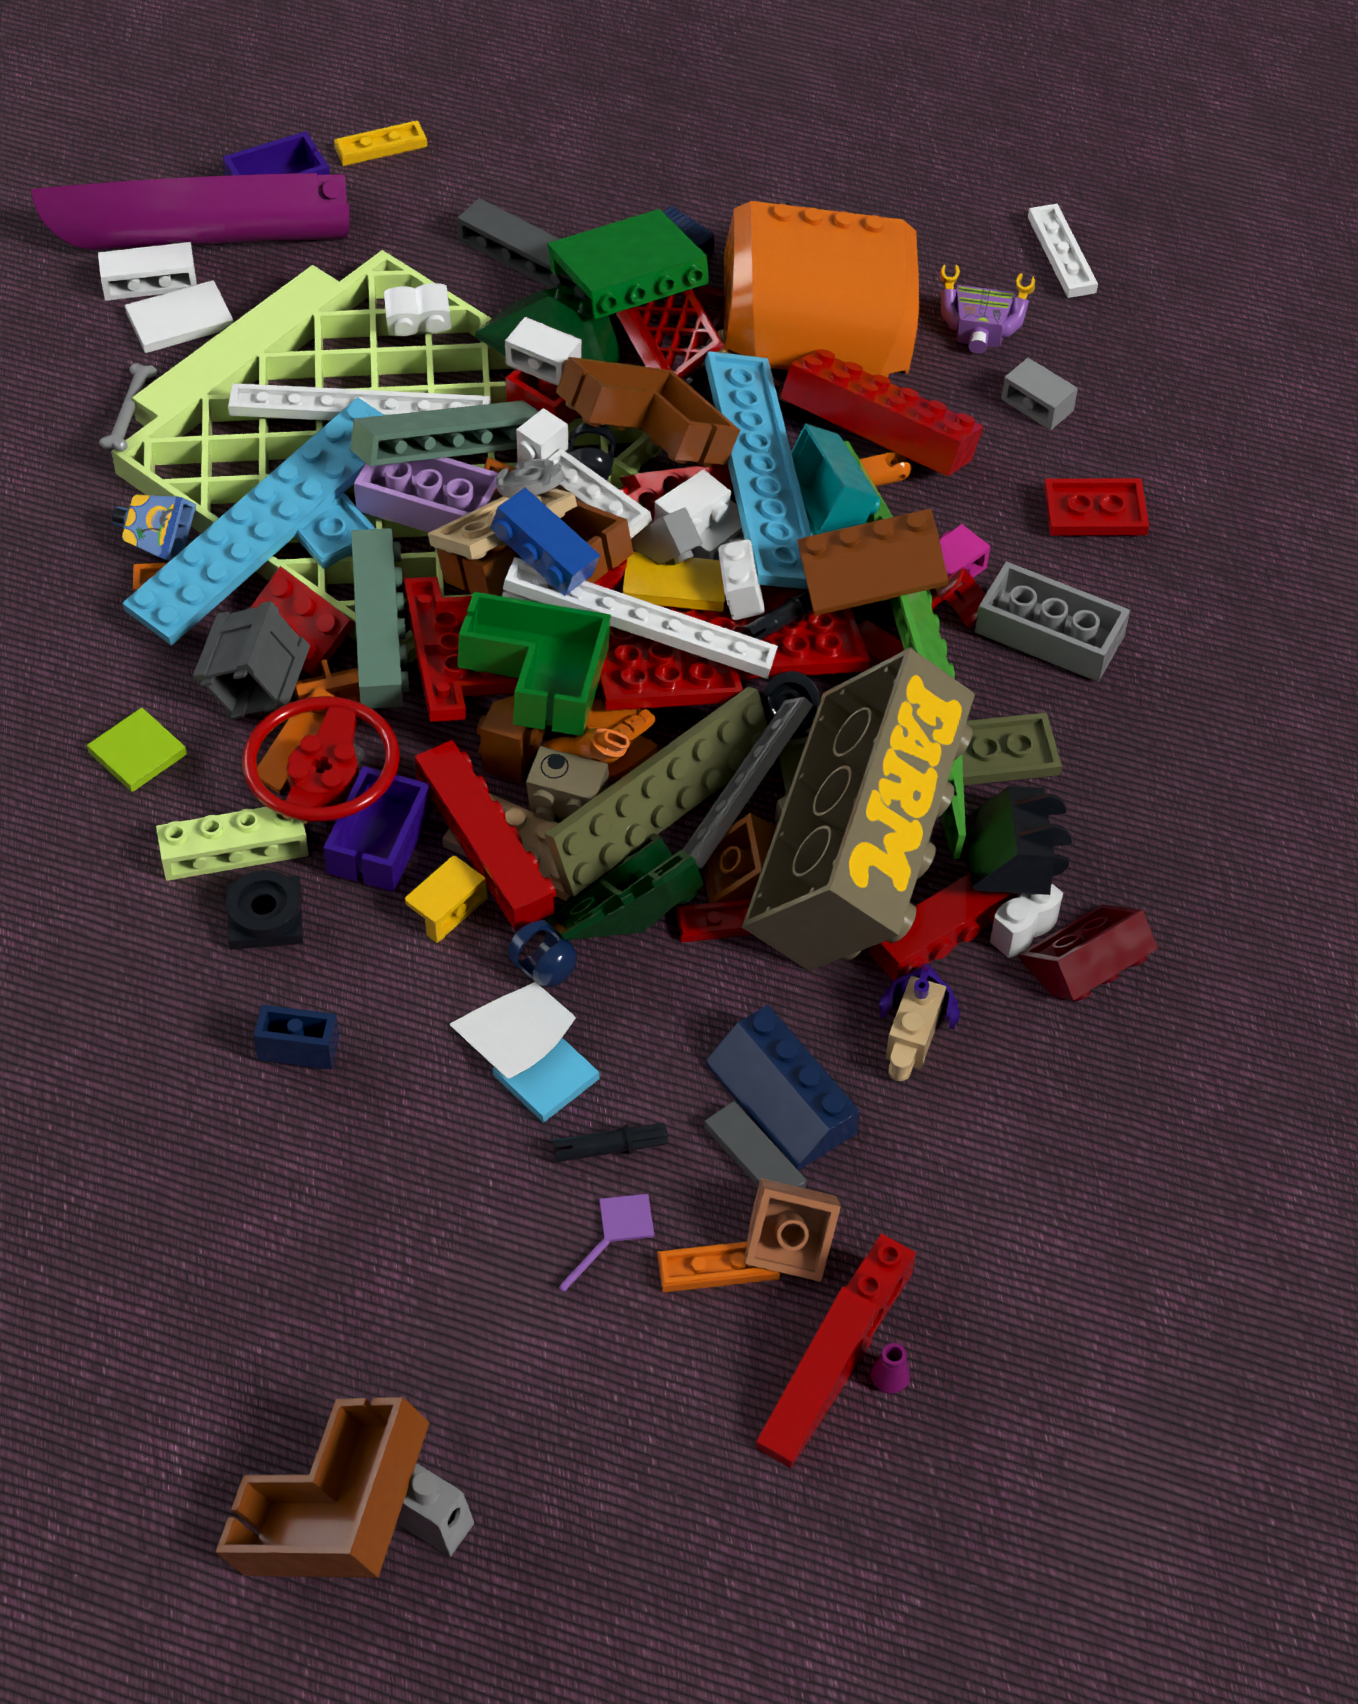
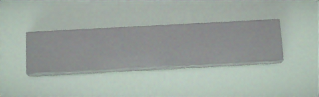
M805 697L784 701L684 847L683 851L694 858L698 869L703 868L812 708L813 704Z

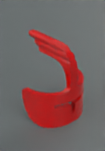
M962 567L948 577L949 585L935 588L937 594L932 597L931 608L933 611L943 600L948 601L964 625L970 629L976 624L979 605L984 599L985 593L969 572ZM955 589L959 591V593L963 596V599H960L956 595V593L954 592Z

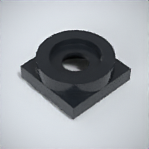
M261 870L248 873L237 881L227 882L226 908L230 950L303 944L301 883L299 876L287 877L276 871ZM260 896H269L276 901V907L271 913L260 915L251 909L252 902Z

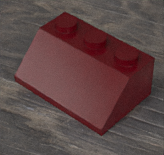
M1101 904L1018 955L1021 962L1053 997L1076 1002L1088 997L1091 994L1090 990L1096 986L1116 980L1119 977L1118 973L1127 967H1134L1147 960L1146 956L1157 950L1158 947L1143 910Z

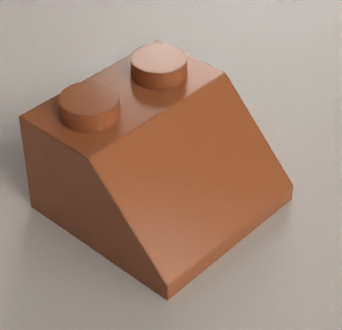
M761 1178L751 1214L744 1263L821 1282L841 1208L837 1197Z

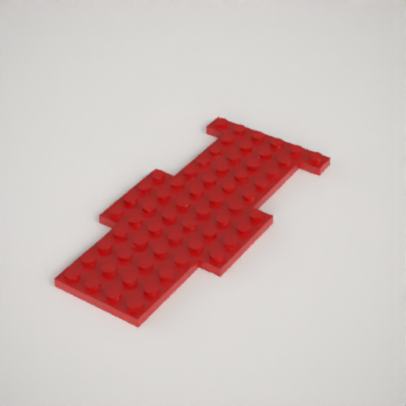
M438 577L404 578L403 590L430 722L465 720L466 707L463 696L515 694L519 679L517 677L458 668L459 633L467 615L472 596L442 598ZM623 585L616 591L623 593ZM761 585L765 612L761 615L739 620L732 619L726 595L723 612L661 607L740 633L741 627L750 624L781 606L786 598L790 596L796 597L808 589ZM851 608L814 616L812 610L805 615L804 620L800 622L794 621L762 640L778 646L768 678L789 671H796L805 675L864 672L870 667V658ZM610 626L609 647L597 688L600 689L605 711L725 704L743 691L740 679L763 677Z

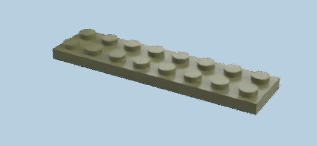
M747 687L545 833L565 893L571 896L577 895L623 861L629 853L635 852L649 841L648 837L651 834L658 835L732 779L768 726L758 689Z
M1047 712L966 721L972 727L973 734L969 745L962 753L964 785L1061 775L1062 764ZM808 737L790 739L776 759L784 796L789 793Z

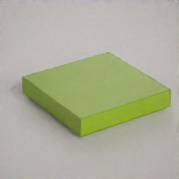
M140 708L87 744L88 753L130 792H134L187 755L186 747L143 708Z

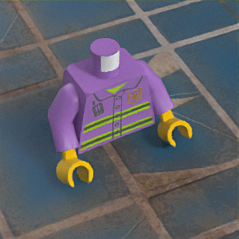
M943 265L939 275L941 282L945 284L944 289H941V316L949 328L956 332V340L959 343L969 344L970 351L980 354L986 351L987 346L999 347L1004 337H1010L1023 325L1029 300H1026L1027 295L1031 294L1035 289L1034 276L1032 277L1031 284L1023 287L1021 285L1023 274L1018 275L1016 285L1019 293L1018 297H1015V292L963 285H957V289H954V283L957 281L960 273L959 267L955 265V276L948 277L944 272L945 265Z

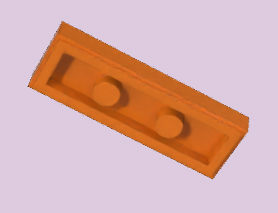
M747 1241L657 1251L662 1293L779 1280L780 1272L745 1264Z

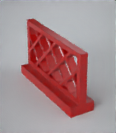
M692 289L668 296L665 307H656L657 300L648 302L647 307L636 306L616 313L645 366L672 370L681 379L704 362L708 351L717 352L724 347L722 340ZM677 295L687 296L683 308H673ZM653 314L662 315L658 327H649ZM671 315H680L676 328H667ZM689 316H698L695 329L685 328ZM664 335H674L670 348L661 347ZM682 336H692L688 349L679 348ZM701 336L711 337L712 342L703 349H697ZM676 355L686 356L684 363L674 371L672 367Z

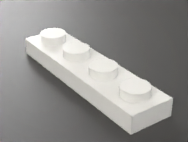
M1058 204L1029 208L1028 219L1067 298L1097 293L1098 283Z
M562 448L548 458L554 462V465L559 463L562 468L563 481L555 487L556 489L574 493L576 500L627 519L631 538L652 522L650 511Z

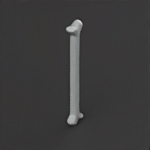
M134 363L130 366V373L133 375L111 435L102 437L99 441L103 449H115L118 452H123L127 449L128 444L124 440V436L136 407L132 397L143 389L147 379L156 376L157 369L152 365L143 366Z

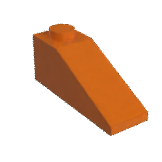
M318 687L307 698L318 696H336L327 692L323 688ZM328 710L306 712L289 718L257 767L259 777L264 785L278 794H281L289 787L286 769L288 757L300 745L303 737L317 735Z

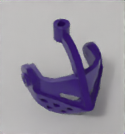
M928 964L893 981L891 987L885 990L883 997L880 998V1018H886L888 1011H892L894 1000L905 992L910 976L920 978L914 984V996L918 999H925L928 996V981L946 986L944 1003L947 1006L946 1021H950L949 1029L954 1030L955 1023L959 1021V1002L955 998L953 990Z

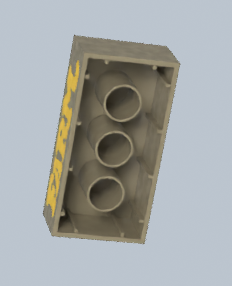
M912 648L902 651L823 693L743 922V929L808 971L841 958L845 961L852 960L866 948L884 941L895 943L906 935L916 917V907L910 903L916 880L927 871L935 856V845L929 841L935 820L945 812L954 795V786L948 782L954 760L965 751L972 738V727L966 721L975 693Z

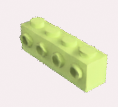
M267 807L243 809L239 812L208 815L204 818L173 821L156 826L166 881L309 856L304 823L292 818L291 820L285 819L283 815Z

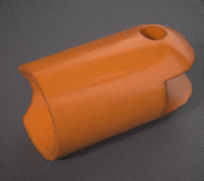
M896 452L859 459L875 487L900 482L910 475L912 469L911 464L906 462L907 457Z

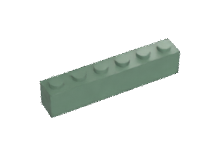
M522 400L354 418L350 450L369 466L517 449L516 429L539 411Z
M392 528L351 530L361 704L371 709L403 707V693L409 692L408 671L401 672V666L408 665L407 647L406 645H400L399 639H406L405 618L398 619V613H404L403 592H396V587H403L402 568L395 567V562H401L400 541L393 542Z

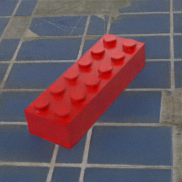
M825 349L815 350L791 363L780 396L781 399L947 477L972 461L984 426L976 423L975 419L970 415L956 414L948 410L947 406L939 401H928L920 397L917 391L893 385L887 377L863 371V367L859 364L843 362L835 358L834 353Z

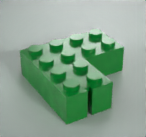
M473 592L467 615L459 633L458 668L519 678L514 694V725L543 730L548 725L552 726V731L583 736L609 647L611 614Z

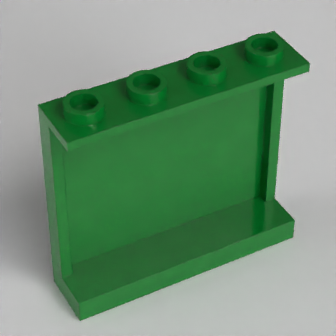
M660 209L547 243L552 273L555 276L567 273L591 299L594 319L709 283L707 255Z

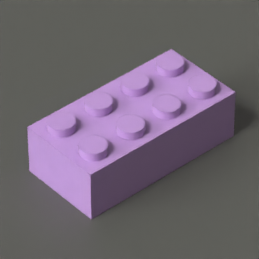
M447 457L369 466L366 463L354 482L356 508L362 513L428 533L503 496L498 492L496 485V476L499 473Z

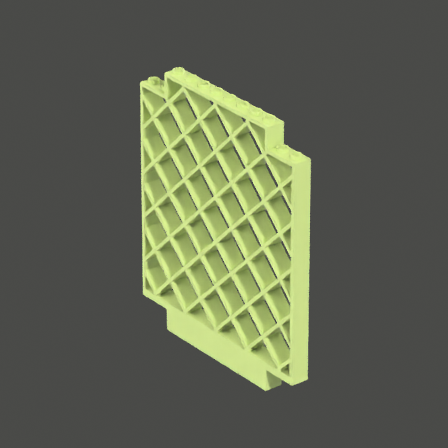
M381 250L340 282L312 265L132 397L136 405L134 410L136 421L144 425V427L126 440L128 447L125 451L118 452L115 449L111 451L115 473L145 495L178 496L196 503L191 527L202 534L219 519L211 513V504L237 503L269 475V460L287 459L324 427V420H316V431L269 433V419L288 418L229 416L228 404L232 383L253 384L259 379V385H268V380L315 378V387L324 388V377L371 375L372 388L350 389L490 396V404L506 402V381L490 382L489 370L516 368L506 365V356L482 341L481 343L432 345V334L468 332L475 336L476 331L492 319L447 291L451 320L450 329L438 333L419 331L412 334H425L426 346L378 348V336L393 335L388 334L386 309H377L376 299L384 298V291L390 288L401 286L416 288L424 284L434 283L385 251ZM366 298H369V310H352ZM315 337V351H297ZM370 337V348L323 350V339ZM483 371V383L434 385V372ZM427 373L428 385L379 387V375ZM582 418L574 419L568 425V436L573 429L585 423ZM259 420V433L212 435V422ZM202 422V436L183 437ZM602 424L613 432L616 444L633 443L614 458L613 471L607 480L610 484L619 488L623 486L619 477L638 474L640 467L651 457L657 456L662 447L653 444L651 437L637 428L627 427L626 430H620L611 425ZM594 433L581 434L573 442V446L599 445V449L608 453L607 444H610L608 439ZM488 452V458L495 459L494 452ZM259 460V475L212 477V463ZM518 462L505 464L516 468L515 465L518 464ZM201 463V477L162 479L155 474V465ZM474 464V466L484 468L485 464ZM354 484L344 492L348 498L355 497ZM639 497L638 504L642 506V499ZM363 513L376 529L392 528L393 538L428 536V532ZM294 536L288 543H296L299 541ZM436 547L435 552L402 553L401 562H395V567L402 568V581L404 578L438 577L442 598L473 595L444 596V578ZM272 556L256 570L258 574L270 581L280 566L356 623L355 600L338 601L327 594V584L354 583L353 556H347L327 568H322L314 558L278 560ZM404 598V613H398V619L405 618V625H410L406 600ZM355 624L347 636L357 642ZM410 629L406 633V639H399L400 645H406L407 661L409 663L417 658L412 630Z

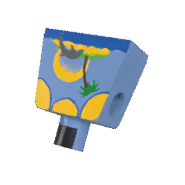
M134 495L130 508L120 506L115 508L112 522L113 525L124 528L123 541L171 561L186 546L196 503L178 496Z

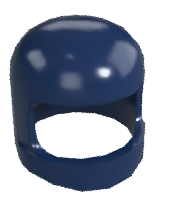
M545 920L535 921L522 927L509 944V961L543 987H555L566 981L573 973L577 964V952L574 946L568 940H564ZM538 931H547L545 939L537 950L526 959L518 961V956L525 943Z

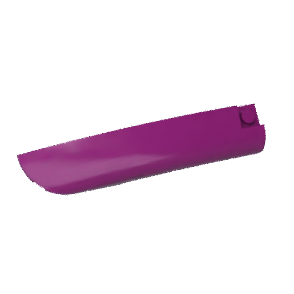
M316 173L185 177L31 189L34 207L45 226L62 241L87 250H124L191 242L192 246L244 242L346 239L349 231V204H347L345 174L317 175Z

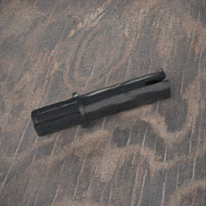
M808 590L796 597L790 596L786 598L781 606L750 624L741 627L740 633L744 635L749 633L747 636L763 640L794 621L800 622L804 620L805 615L813 610Z
M664 1123L629 1128L628 1124H625L624 1128L561 1139L555 1138L552 1141L553 1149L556 1151L554 1155L557 1164L563 1161L628 1151V1155H631L633 1150L666 1145L668 1143V1134Z

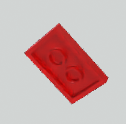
M1045 478L1043 488L1050 535L1148 534L1149 521L1142 478Z
M281 566L250 607V609L259 607L260 603L272 601L279 609L278 613L299 637H303L310 644L302 669L313 677H317L322 671L321 660H327L328 663L356 624L352 619Z

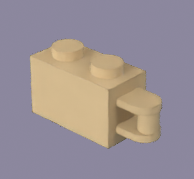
M910 976L888 1038L885 1059L890 1060L888 1073L892 1079L904 1081L910 1077L913 1067L922 1069L942 1012L946 986L928 981V996L925 999H918L914 996V984L920 978Z

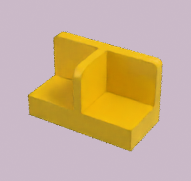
M452 856L405 897V903L425 919L427 936L438 943L487 899L486 878L457 856Z

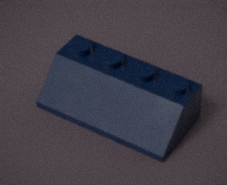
M769 1005L739 1021L706 1060L707 1067L753 1122L798 1171L857 1134L860 1110Z

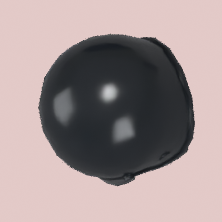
M796 671L780 673L768 682L761 696L763 697L761 703L768 725L785 700L805 697L813 706L792 737L805 732L812 726L819 707V693L814 682L805 674Z

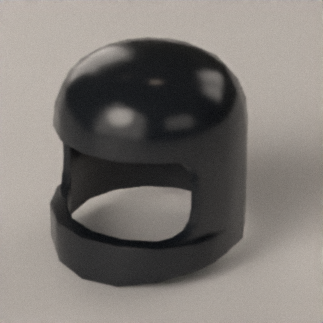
M586 423L577 426L568 436L567 453L607 481L613 471L614 452L616 450V439L613 432L602 424L600 427H594ZM594 433L608 439L611 444V450L606 453L597 448L585 447L574 451L573 442L581 434Z

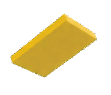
M634 552L633 555L627 558L623 594L658 606L723 612L725 593L720 560L691 557L679 564H675L672 559L660 565L643 554Z

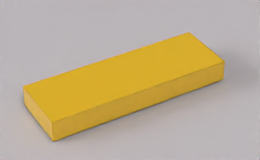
M413 121L334 139V147L342 165L346 166L427 147V138L419 121Z

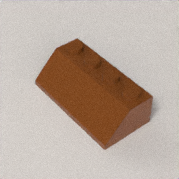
M931 508L797 539L814 616L949 585L940 539Z

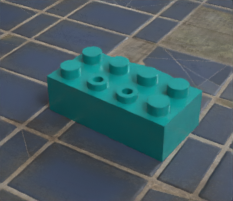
M805 424L791 454L811 536L865 524L869 515L877 513L880 507V497L839 434Z

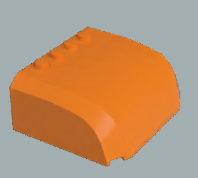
M749 201L734 208L724 252V350L727 353L732 350L740 355L768 358L770 368L789 370L791 363L815 350L825 349L834 353L835 358L843 362L859 364L863 367V371L872 375H882L888 378L891 373L903 371L904 374H907L909 372L919 314L916 230L903 219Z

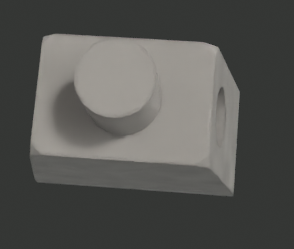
M419 1464L415 1465L396 1524L451 1557L474 1525L464 1494L458 1488ZM450 1518L453 1521L451 1522V1524L448 1525V1520Z

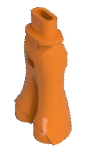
M591 727L585 730L583 736L554 738L548 740L542 747L610 764L624 755L630 745V740L626 735L617 731Z

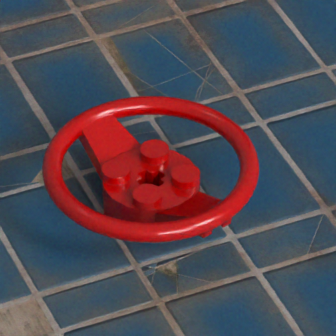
M318 696L288 703L266 716L254 728L247 739L242 757V768L249 789L262 804L272 811L283 815L285 819L291 820L292 818L308 824L309 821L322 822L345 818L364 810L376 802L388 790L396 776L400 760V750L396 735L391 726L373 709L346 698ZM328 710L317 735L303 737L300 745L288 757L286 769L291 790L285 801L280 799L267 789L258 774L257 754L263 740L277 725L291 717L311 711ZM359 717L370 724L380 735L385 747V764L380 776L367 791L350 801L330 806L331 804L341 802L345 798L347 800L359 775L358 761L354 748L356 725Z

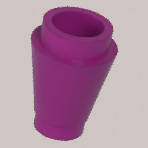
M898 1343L887 1344L871 1367V1380L880 1391L893 1394L902 1391L909 1384L911 1374L906 1350Z

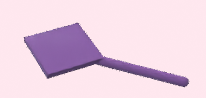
M648 1194L599 1199L604 1238L559 1286L560 1291H566L610 1242L654 1237Z

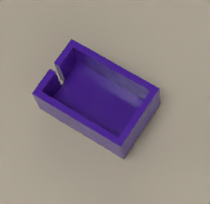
M307 131L223 156L225 176L300 173L330 175L328 164L321 153L317 151V147Z
M363 766L346 802L367 791L375 783L382 771ZM396 775L388 790L372 805L354 815L337 819L323 847L326 872L353 881H358L359 876L363 877L364 884L394 892L432 811L430 784Z

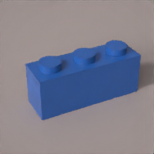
M526 487L497 507L490 529L501 541L507 543L518 553L525 563L530 564L540 573L549 585L555 587L564 596L592 576L600 554Z

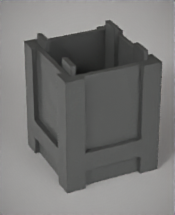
M272 601L260 603L259 607L234 613L227 611L217 614L194 671V679L201 687L205 686L226 708L225 712L232 720L244 718L247 714L260 711L265 713L275 711L288 704L310 648V644L303 637H299L278 613L279 609Z

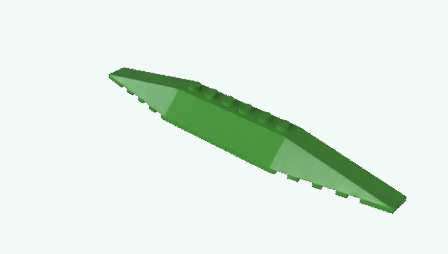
M843 441L880 497V507L877 513L869 515L866 523L893 517L849 441ZM930 590L877 601L890 602L903 649L912 648L955 679L954 666L952 663H948L946 657V640L941 638L939 634L938 615L933 614L931 608L932 595ZM962 754L954 760L948 782L954 786L952 801L940 816L952 859H960L966 836Z

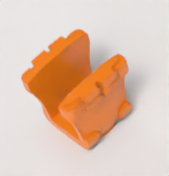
M595 698L586 729L591 727L607 728L626 735L630 740V745L624 755L615 762L608 764L609 780L612 783L619 779V777H624L656 754L657 744L651 739L640 735L655 722V716L647 709L605 711L602 698Z

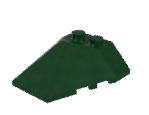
M563 285L542 290L511 303L479 328L474 336L506 356L505 340L526 317L581 339V358L621 363L622 354L609 316L594 319L591 301L583 300L574 294L573 289Z
M653 833L648 837L649 841L635 852L629 853L610 872L594 881L595 885L581 895L578 893L575 896H570L554 910V914L547 916L544 920L564 940L641 933L676 904L681 905L692 900L697 894L696 890L704 884L694 858L683 850L672 856L662 838Z

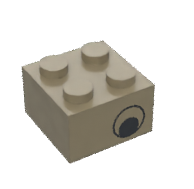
M540 746L526 781L530 811L535 813L534 817L560 823L610 787L608 764Z

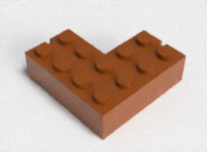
M569 357L556 393L566 401V406L577 411L586 424L594 427L606 424L620 430H626L627 427L637 428L649 435L653 444L662 447L668 453V457L671 460L681 464L693 461L708 467L712 466V464L726 465L740 432L738 427L672 370Z
M576 500L577 507L565 512V515L560 519L600 554L592 576L586 580L587 582L595 583L608 572V569L619 566L621 562L634 554L628 521L623 517ZM509 545L497 546L487 551L484 557L474 560L436 548L444 582L465 591L469 590L472 594L473 592L501 596L502 592L506 591L503 590V586L514 557L521 559L520 555Z
M403 1397L372 1398L371 1402L366 1398L336 1399L310 1474L244 1475L231 1510L259 1532L260 1535L259 1537L235 1517H228L215 1553L244 1576L378 1578L430 1422Z

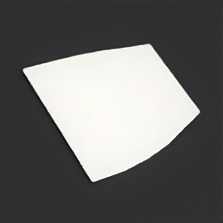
M534 982L472 1011L450 1023V1026L507 1079H510L527 1070L548 1054L558 1044L576 1017L539 984Z

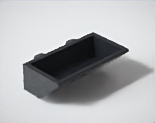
M1008 786L966 816L965 830L971 887L975 891L1050 895L1052 877L1063 873L1069 865V858L1060 854L1055 855L1053 847L1072 844L1071 835L1063 826L1049 823V815L1066 813L1064 801L1057 795L1045 794L1044 788Z

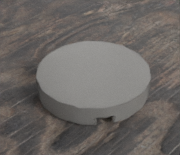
M549 459L522 461L515 465L516 470L509 472L508 468H505L496 476L498 492L506 497L514 496L525 487L533 495H538L550 491L563 481L561 465L559 463L554 465V462Z

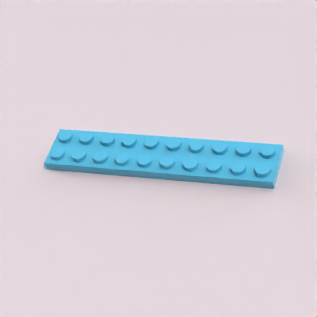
M708 351L704 361L714 406L740 429L727 463L744 538L750 540L752 544L759 585L808 589L797 539L811 536L810 526L768 358Z
M357 397L122 603L125 612L172 646L296 536L297 529L300 527L302 529L305 528L332 501L354 484L366 462L350 450L354 418L382 416L384 414Z

